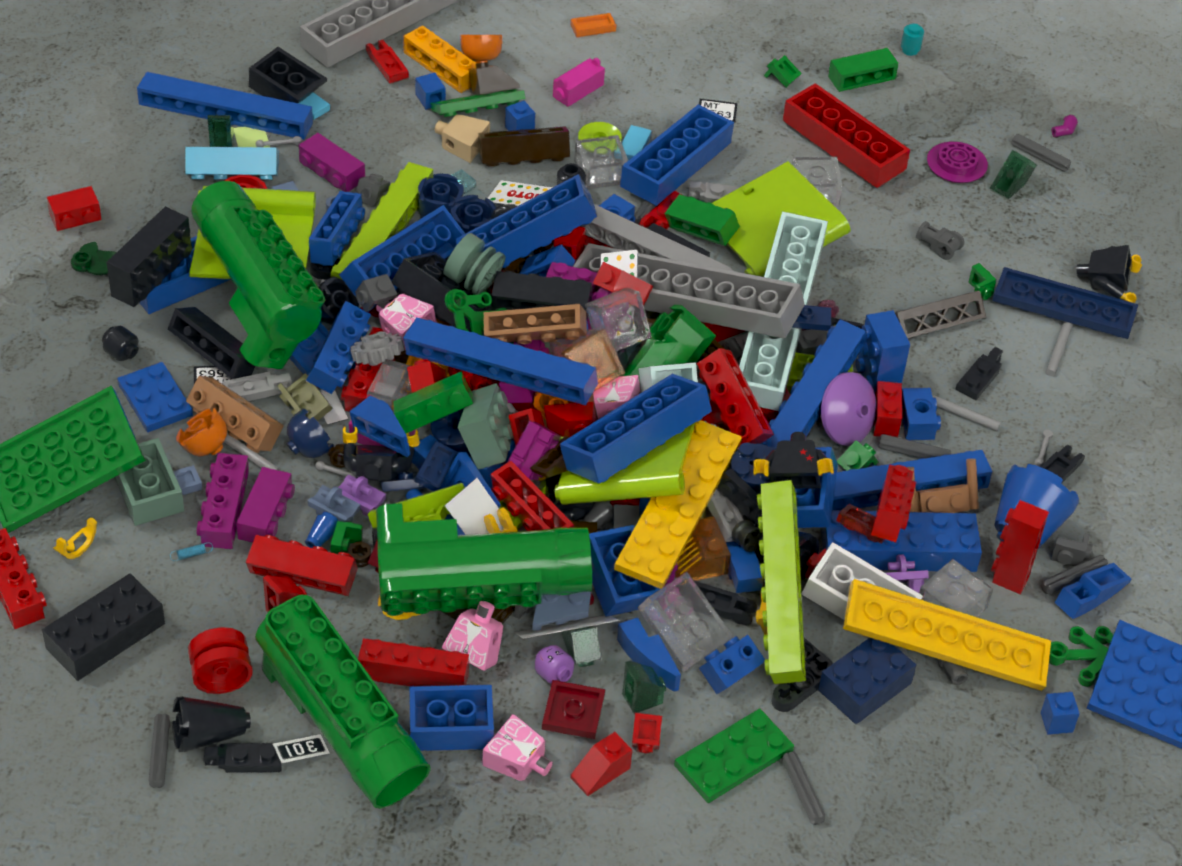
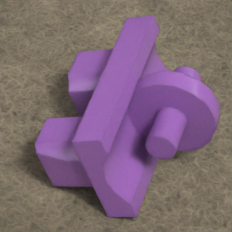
M348 474L343 483L338 487L342 489V495L360 504L363 515L367 517L370 511L377 509L386 499V493L368 485V479L363 476L356 479Z
M904 554L897 555L896 562L888 563V569L897 570V572L885 573L899 582H907V587L919 594L924 593V580L929 578L928 570L907 572V569L915 568L914 561H906Z

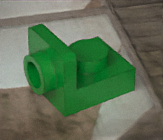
M784 55L779 60L773 59L766 66L769 70L764 76L768 78L773 73L785 87H788L802 73Z
M337 521L330 544L331 553H348L350 543L353 544L363 540V526L352 522Z

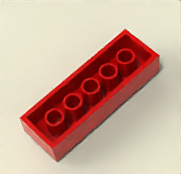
M816 83L785 101L783 121L876 188L907 169L910 155L908 147Z

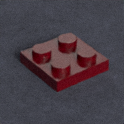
M552 680L542 721V730L595 739L606 689Z

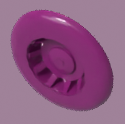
M950 141L937 144L927 155L928 166L932 172L949 182L969 183L976 181L985 174L988 168V162L984 154L974 146L963 142Z

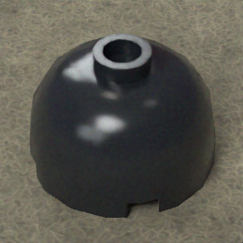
M332 277L318 286L325 297V302L321 307V320L323 322L333 325L345 301L359 308L356 296L342 279Z

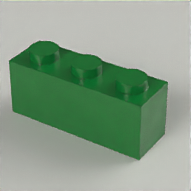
M888 48L831 60L828 77L838 92L895 80L899 63Z
M679 194L665 212L671 229L723 246L727 245L740 227L736 214L731 209H724L710 202H702L691 196L687 197Z
M461 371L393 401L394 414L404 432L408 433L472 405V391Z

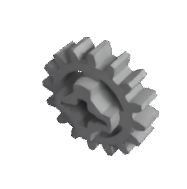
M386 332L366 335L361 339L362 342H355V345L351 346L353 361H356L357 364L363 362L364 365L369 363L371 366L390 362L394 359V355H400L401 351H404L402 336H399V334L392 335V333L386 334Z

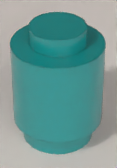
M913 23L904 27L901 48L904 54L914 56L921 50L924 29L920 25Z

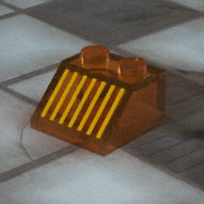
M714 516L699 520L677 561L678 569L675 570L679 584L687 583L689 580L697 581L728 574L731 554Z

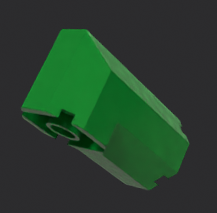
M674 304L670 307L672 310L670 314L663 312L648 331L651 339L647 338L644 346L621 376L638 375L639 377V368L696 363L716 335L684 306Z

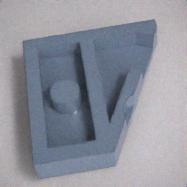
M591 592L560 596L541 595V604H536L533 631L541 630L542 625L553 622L557 626L567 623L569 620L587 618Z

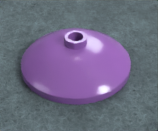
M845 372L836 376L827 386L822 399V423L827 435L835 443L851 446L856 440L861 442L868 435L875 421L876 398L868 380L858 373Z

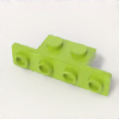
M456 484L398 502L402 503L404 522L445 520L446 516L450 514L445 505L465 488L464 484ZM375 509L368 513L373 528H377Z

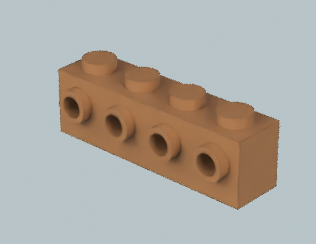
M580 304L484 312V336L496 338L507 343L517 342L518 344H530L532 340L553 342L556 338L577 340L580 336H587L586 311Z
M198 376L186 402L194 407L193 411L196 413H200L205 409H210L213 412V408H215L224 419L227 430H229L228 434L237 440L245 441L247 443L246 447L254 452L259 453L260 450L271 451L284 427L283 424L213 377Z

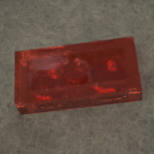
M848 504L839 512L836 521L843 524L847 529L857 531L873 542L882 544L886 540L871 535L875 516L851 504Z

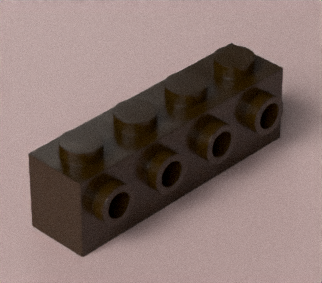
M566 126L478 133L480 160L482 164H486L489 167L498 166L499 163L508 162L509 165H518L521 161L541 163L543 159L563 161L564 158L570 157L569 130Z

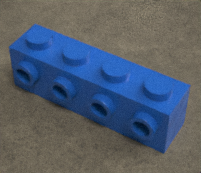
M339 191L309 237L311 263L333 266L337 258L341 257L345 245L349 244L350 237L357 231L360 221H363L365 218V207H362L361 194Z
M345 301L306 379L307 382L330 394L334 392L337 386L340 388L343 386L348 376L344 372L345 370L349 371L354 363L351 346H354L355 342H362L359 340L360 337L366 336L371 326L367 323L371 316L370 313Z

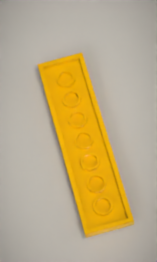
M701 420L695 423L682 467L685 482L684 494L652 497L616 560L614 570L663 589L719 485L724 472L727 470L734 453L741 444V436Z
M853 579L850 583L843 625L844 630L1040 691L1046 687L1051 640L857 579Z

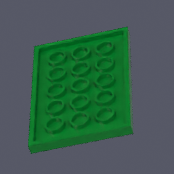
M112 385L0 444V521L3 529L6 528L8 533L146 461Z

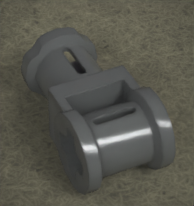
M926 221L921 224L916 234L917 239L930 243V249L945 260L951 259L954 256V252L961 249L965 244L964 238L960 233L950 231L944 227L939 231L930 226V223Z

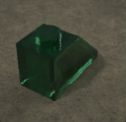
M208 115L210 147H233V117L230 115Z
M1012 150L990 189L1010 199L1027 183L1037 164Z
M595 626L561 631L567 652L579 667L594 665L595 660L601 659L598 632Z
M631 660L625 662L622 695L634 714L663 704L664 692L666 691L663 678L661 676L658 677L652 667Z

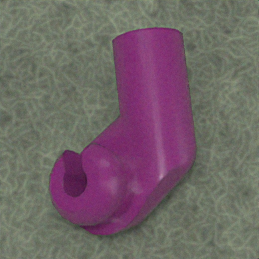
M1074 115L1065 116L1063 125L1052 127V136L1059 137L1073 134L1078 124L1077 118Z

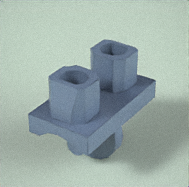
M322 485L317 494L308 500V506L315 509L317 515L328 512L342 522H352L354 516L360 510V504L342 495V489L338 487L330 489Z

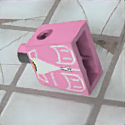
M400 294L392 302L385 301L378 303L376 306V310L380 312L379 319L383 331L386 334H399V336H402V339L416 317L437 323L434 306L405 294Z
M638 375L597 379L598 385L593 392L598 420L641 393Z
M480 601L477 610L471 608L461 613L443 643L442 649L469 654V663L483 671L496 665L503 625L491 618L495 608L494 605L486 601Z
M513 714L483 749L482 765L522 781L526 779L532 770L542 776H546L552 767V761L543 757L545 754L544 738Z

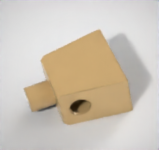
M460 114L455 115L449 124L439 120L435 126V133L442 135L443 149L469 163L479 153L478 133L490 132L489 121Z

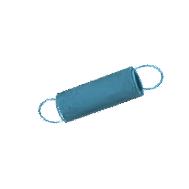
M204 544L176 550L178 552V560L208 553L205 550Z

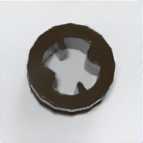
M355 542L348 549V554L355 558L357 567L368 565L371 547L366 542Z

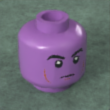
M551 645L541 649L536 655L535 670L538 675L551 685L552 680L566 682L572 676L574 660L562 648Z

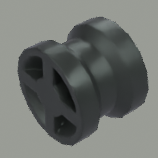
M740 521L732 530V540L741 545L745 551L753 552L759 549V541L763 540V532H760L750 521Z

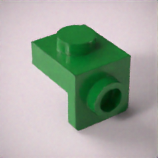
M978 263L972 266L968 283L975 288L974 291L980 290L982 300H987L993 296L997 279Z
M856 440L837 460V463L845 471L851 469L867 468L871 462L876 466L879 461L874 456L877 452L869 444L865 443L862 445Z

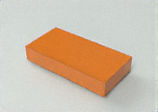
M611 13L571 19L570 25L576 37L616 31V23Z

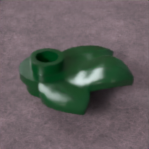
M90 242L83 245L73 255L71 267L78 272L88 271L94 275L108 274L107 261L116 252L98 250L97 243Z

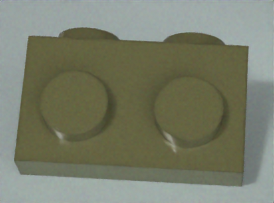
M306 373L288 388L282 383L277 386L282 392L279 395L282 401L288 407L292 405L294 408L291 411L293 416L304 408L308 411L305 414L308 419L314 417L319 421L333 409L317 386L306 381L308 377Z

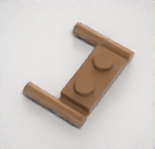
M966 459V485L920 491L914 489L910 512L956 513L969 511V509H978L976 459ZM907 467L909 470L914 471V467ZM913 473L912 481H915V473Z

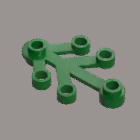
M452 289L445 296L446 307L454 314L456 328L468 331L465 326V316L469 319L471 332L482 335V332L484 333V312L506 310L501 307L493 311L475 312L469 306L477 305L480 308L489 306L492 298L487 292H482L478 295H467L462 290Z
M1074 626L1070 629L1068 635L1070 642L1074 644L1083 643L1090 649H1068L1062 642H1051L1049 663L1057 666L1063 664L1066 660H1094L1087 668L1082 669L1078 676V682L1082 686L1089 687L1093 684L1095 676L1100 671L1108 650L1103 644H1110L1113 633H1111L1109 628L1099 626L1093 638L1083 628Z

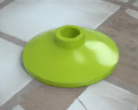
M606 122L588 123L578 132L579 143L585 149L593 152L603 153L612 151L620 145L622 140L619 129Z

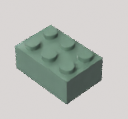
M497 383L472 391L473 404L464 408L458 425V429L478 470L505 462L512 438H514L508 416L514 413L509 411L507 397L503 391H500Z
M159 438L139 443L146 461L115 477L135 526L184 512L182 490Z

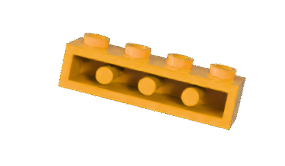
M423 25L404 35L405 54L430 72H435L441 80L458 92L463 93L471 88L469 69L476 68V62Z

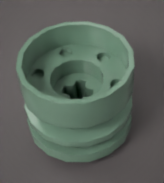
M469 233L462 238L451 253L444 267L443 274L457 284L466 278L464 288L468 291L472 290L474 295L486 292L493 285L496 272L501 271L506 256L500 251L496 252V249L492 246L484 251L485 242L474 234Z

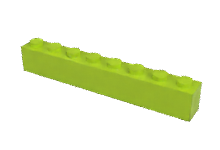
M408 162L405 168L399 171L396 181L390 184L387 194L381 197L378 207L372 210L367 223H363L360 233L352 239L349 249L343 252L338 265H334L332 268L331 278L337 277L342 279L339 274L353 260L405 229L418 209L419 183L426 177L427 180L433 178V169Z
M792 480L761 484V494L757 495L759 509H762V517H758L759 530L763 532V540L759 541L761 556L764 555V563L760 564L762 579H765V587L761 588L763 603H766V611L762 612V617L768 635L763 637L765 650L769 654V659H765L766 675L771 676L774 684L806 681L796 490Z

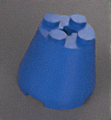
M1016 464L1013 465L1005 478L994 523L998 531L997 538L1004 542V540L1000 539L1005 525H1008L1005 522L1007 513L1010 508L1015 509L1019 500L1049 511L1039 544L1040 548L1074 513L1079 504V497L1076 491L1070 492L1061 484L1063 481L1061 477L1042 467L1028 464L1026 468L1018 467Z

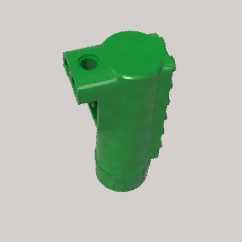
M232 181L216 182L203 189L196 196L192 204L191 213L202 236L212 247L237 287L229 305L248 334L239 350L244 358L254 366L283 369L298 344L311 336L320 324L322 318L321 307L325 302V297L314 282L311 274L304 267L302 260L293 250L292 245L283 235V231L274 221L272 214L266 210H257L255 204L239 184Z
M402 503L385 504L376 509L381 609L387 612L388 615L398 616L406 612L426 614L429 611L438 610L453 612L456 609L469 610L471 608L477 610L480 601L489 602L496 609H505L516 605L533 607L536 604H541V595L560 596L592 592V562L588 527L458 535L457 519L404 522Z
M298 595L271 609L259 625L255 635L256 642L263 650L262 670L270 683L278 681L301 714L308 713L345 765L352 780L375 808L388 807L408 796L426 779L431 767L412 737L399 724V715L312 597Z

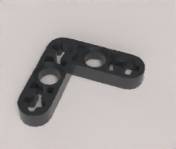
M805 638L804 648L809 653V656L805 658L806 681L810 686L808 688H800L796 682L779 684L773 691L771 701L773 707L778 711L788 712L819 689L823 669H827L833 664L828 657Z

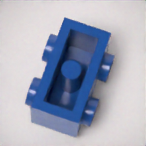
M749 635L740 640L735 636L724 644L726 650L720 653L716 649L704 658L707 663L699 667V669L716 694L724 691L765 662L764 657Z

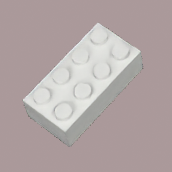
M833 542L809 577L802 592L803 596L843 620L845 619L850 583L853 579L920 600L923 597L921 594Z

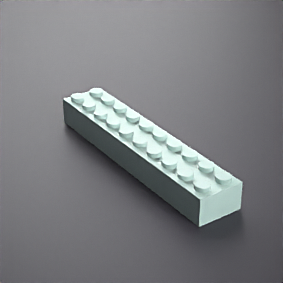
M782 212L764 277L800 284L804 303L808 305L828 221ZM791 328L785 339L749 331L739 367L760 407L779 411L783 402L801 328Z

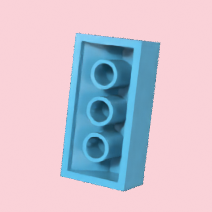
M185 147L186 175H191V179L202 180L205 179V175H214L216 180H226L227 175L259 176L261 180H273V176H278L279 150L276 147Z

